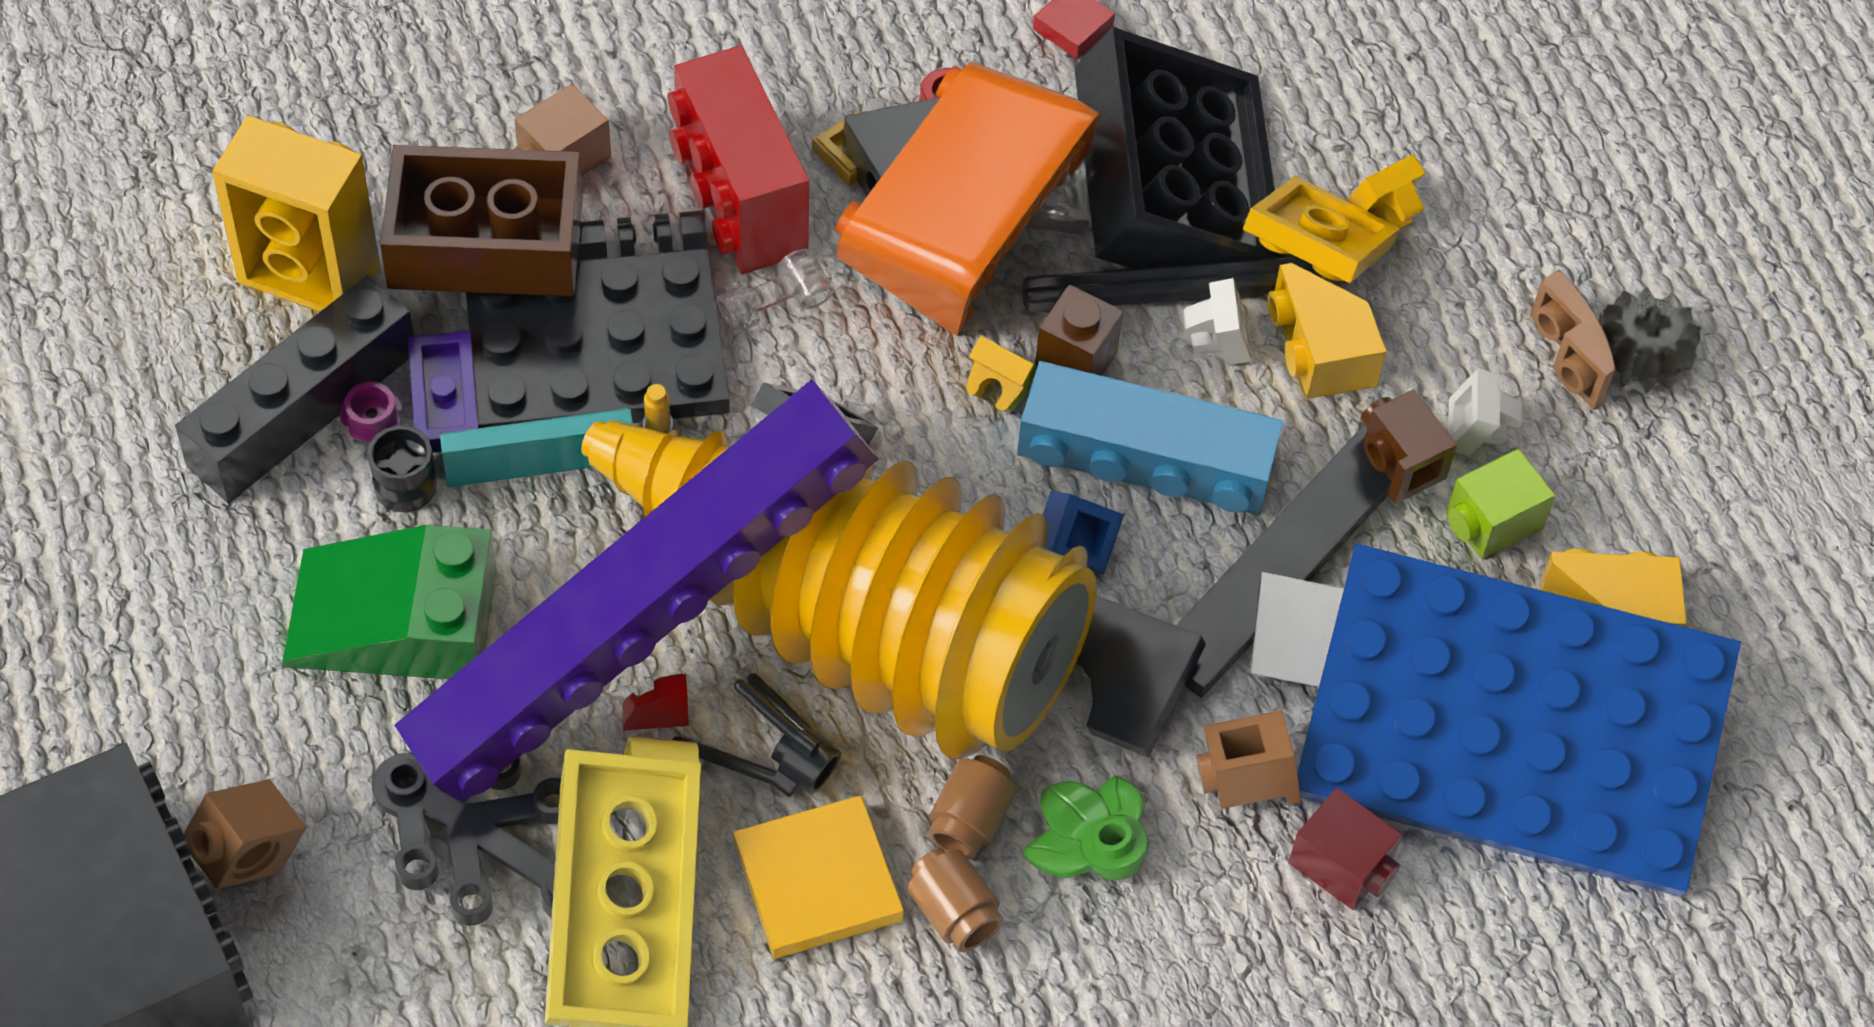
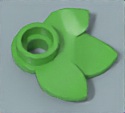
M1114 776L1100 786L1097 792L1085 784L1073 781L1059 782L1043 789L1040 805L1045 821L1051 829L1033 840L1023 849V855L1031 865L1050 875L1062 878L1075 877L1093 870L1101 877L1110 880L1128 878L1141 868L1149 850L1147 833L1140 824L1145 804L1139 789L1131 782L1119 776ZM1113 842H1120L1116 845H1108Z

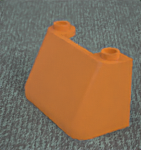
M973 61L969 62L963 69L954 65L947 72L936 91V96L940 98L863 203L860 204L853 200L840 216L834 229L841 235L836 253L838 259L956 336H958L974 314L975 308L970 306L971 300L974 301L984 286L987 288L992 282L997 266L1055 186L1060 187L1068 174L1073 177L1088 156L1101 117V113L1081 100Z

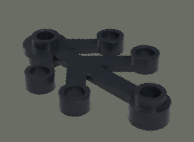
M401 753L391 756L378 766L372 778L373 796L383 811L397 817L401 850L396 856L395 865L398 879L403 886L411 890H423L431 886L438 876L439 870L435 852L426 845L425 814L447 828L455 885L450 892V904L453 916L458 922L468 926L478 925L486 921L492 913L491 891L488 885L482 881L478 849L541 889L544 910L552 918L555 863L499 827L541 820L548 824H558L559 807H547L542 802L547 796L560 795L561 778H548L541 781L534 789V793L462 804L432 784L413 753ZM519 757L511 763L512 766L508 771L499 773L497 781L490 788L505 790L518 782L521 776ZM405 777L417 779L416 783L409 788L402 789L394 785V782ZM413 860H424L429 864L427 869L421 873L413 874L405 870L407 864ZM468 895H478L483 899L482 904L474 909H465L459 905L460 901Z

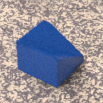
M1051 491L1043 512L1048 526L1046 549L1064 556L1077 546L1085 547L1088 555L1087 568L1095 573L1104 575L1124 514L1072 494Z

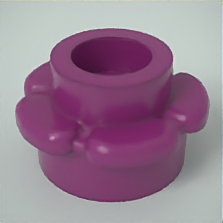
M378 382L361 383L347 393L340 410V420L344 426L349 427V433L352 437L361 441H372L374 436L385 428L401 424L399 414L402 412V404L399 398L387 386ZM371 413L378 414L375 418L366 417V415Z

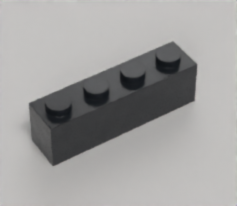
M366 275L175 424L186 467L229 504L340 415V410L347 393L353 387L365 382L380 383L409 360L408 336H414L410 310Z

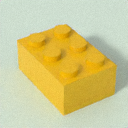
M247 115L212 170L237 283L320 312L366 275L373 280L381 267L362 154L354 152L342 143L325 142L299 133L284 123H270Z

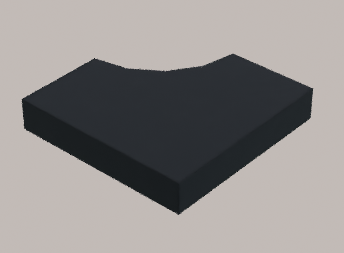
M1096 595L1091 624L1076 664L1085 670L1091 681L1093 704L1086 725L1091 735L1149 758L1207 645L1202 635Z

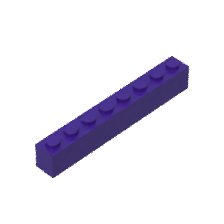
M811 379L394 725L433 785L463 803L471 796L485 792L497 781L501 771L523 753L540 747L549 738L551 730L575 710L585 708L597 700L604 686L627 667L637 665L649 657L655 649L656 643L679 624L691 621L700 615L706 608L708 600L731 581L740 579L752 572L760 562L761 557L783 538L792 536L804 529L811 521L813 514L838 493L846 492L856 486L864 477L866 470L877 462L879 458L838 406Z

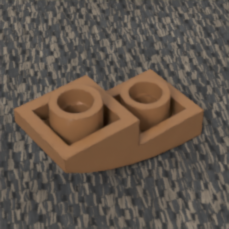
M1557 270L1541 281L1530 317L1536 322L1538 329L1546 338L1555 341L1560 346L1553 369L1558 373L1563 385L1570 392L1578 394L1594 410L1603 404L1615 372L1612 352L1603 329L1586 300L1571 281L1560 270Z

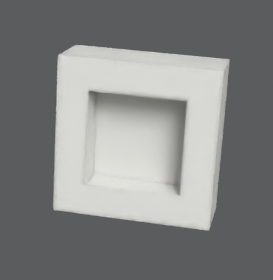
M1234 279L1209 283L1211 298L1188 306L1183 310L1185 329L1187 334H1191L1193 351H1222L1227 366L1252 362L1245 309Z
M1477 368L1449 398L1448 433L1457 444L1455 453L1469 457L1483 443L1504 444L1507 441V425L1515 428H1520L1522 425V402L1500 390V374Z

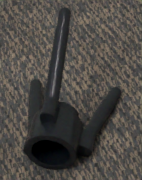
M756 673L749 674L747 682L743 679L736 680L734 689L784 734L771 756L779 764L778 771L696 742L699 749V758L768 783L789 798L798 787H801L810 795L817 792L833 773L842 752L833 746L830 741L818 734ZM675 736L672 739L676 741L695 742L681 736Z

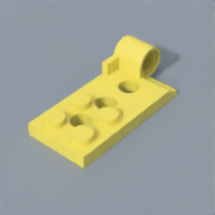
M629 736L624 755L566 749L560 785L545 1025L570 1027H688L701 762H699V749L696 742ZM621 809L637 812L645 822V836L636 841H626L619 838L611 829L610 815ZM616 875H626L636 880L642 890L641 903L631 908H622L615 905L606 893L607 880ZM611 942H623L631 946L638 957L637 971L626 976L610 972L602 961L603 947Z

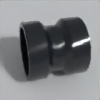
M403 425L385 428L374 436L369 444L367 457L377 500L384 507L394 512L408 513L419 510L427 505L436 494L437 488L436 472L433 466L434 459L429 439L422 431Z

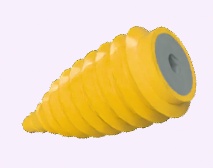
M610 420L606 423L596 421L591 425L584 436L581 450L582 454L588 457L589 464L613 481L621 493L630 495L643 507L644 516L646 517L730 446H727V435L723 430H716L705 440L680 437L677 430H671L667 434ZM904 460L895 463L876 481L872 480L873 465L869 467L862 480L856 486L834 496L813 514L811 521L804 529L792 536L783 538L761 557L760 562L752 572L740 579L731 581L710 599L713 603L720 605L734 603V612L738 624L746 633L753 636L771 634L776 652L785 662L799 664L811 660L815 677L827 689H841L851 686L854 699L862 710L868 713H883L893 708L897 726L904 734L917 737L927 735L935 730L936 741L941 752L948 758L962 759L975 754L988 744L1002 752L1011 751L1022 744L1040 725L1064 688L1082 650L1094 612L1097 582L1094 572L1087 568L1088 555L1085 547L1077 546L1064 556L1046 549L1048 526L1044 515L1039 513L1029 515L1017 524L1010 533L1004 531L1005 506L1001 497L996 494L987 495L978 501L966 514L961 513L962 492L959 482L954 477H945L937 481L921 497L917 496V470L912 462Z

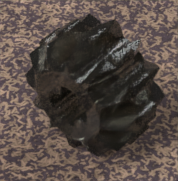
M1648 286L1639 293L1638 298L1623 290L1621 295L1616 298L1614 305L1607 304L1606 309H1603L1600 313L1598 321L1612 352L1615 372L1620 373L1621 388L1632 380L1639 382L1646 394L1655 387L1656 382L1670 390L1673 384L1678 382L1680 375H1686L1692 369L1697 358L1696 349L1701 339V327L1691 323L1693 319L1692 307L1675 308L1673 306L1672 292L1659 299L1654 298Z

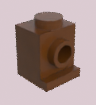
M1415 389L1394 399L1390 397L1378 399L1364 410L1360 420L1367 428L1363 442L1365 453L1372 466L1379 472H1385L1392 481L1388 496L1394 504L1447 479L1457 444Z

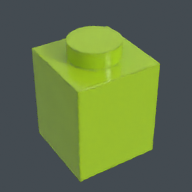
M1518 448L1456 479L1446 513L1455 535L1461 541L1469 542L1479 557L1484 559L1542 530L1555 494Z

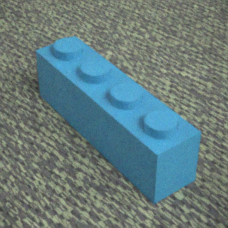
M1039 361L1020 422L1017 455L1030 458L1034 462L1047 467L1063 466L1091 473L1095 477L1108 482L1124 481L1152 488L1165 496H1184L1213 503L1226 511H1245L1260 515L1284 420Z

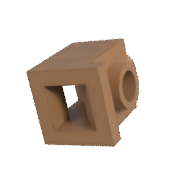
M1282 710L1204 725L1208 753L1196 755L1200 781L1204 794L1217 792L1221 809L1284 796L1288 805L1301 803L1295 755Z

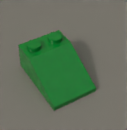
M423 525L303 549L282 660L284 667L449 680L485 650L497 572L492 530Z

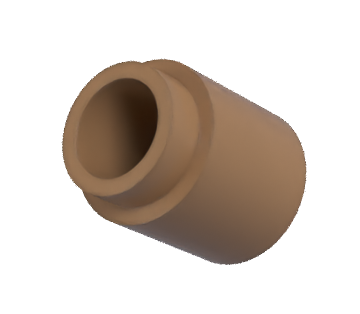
M977 755L974 759L958 760L929 814V820L932 823L928 831L929 839L936 846L944 849L945 852L956 849L961 850L969 860L974 859L980 849L988 848L1017 792L1016 786L1009 779L1010 771L999 761L984 755Z
M938 848L925 854L914 864L911 869L913 878L907 886V892L945 943H954L960 952H968L984 944L1001 928L1004 918L998 911L1000 901L961 850L956 849L945 852L944 849Z

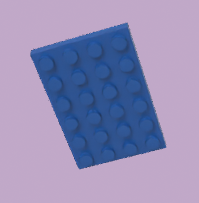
M1355 543L1297 771L1300 797L1323 803L1337 787L1379 818L1683 897L1688 890L1741 641Z

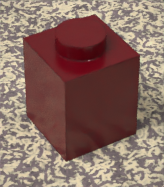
M1336 787L1297 832L1288 864L1347 907L1354 910L1368 892L1379 897L1396 876L1401 864L1395 861L1394 857L1402 834Z

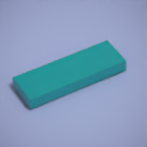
M626 408L443 433L440 435L447 488L593 468L589 464L588 457L584 456L581 450L586 432L596 421L606 423L610 420H616L633 425L631 410Z

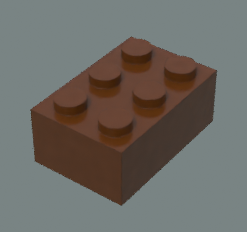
M393 145L380 241L387 289L574 296L583 202L580 152Z

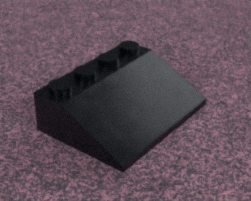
M1112 26L1074 67L1078 100L1101 113L1089 154L1085 159L1095 258L1134 269L1285 257L1284 254L1267 249L1260 243L1259 237L1243 230L1250 209L1275 191L1258 75Z

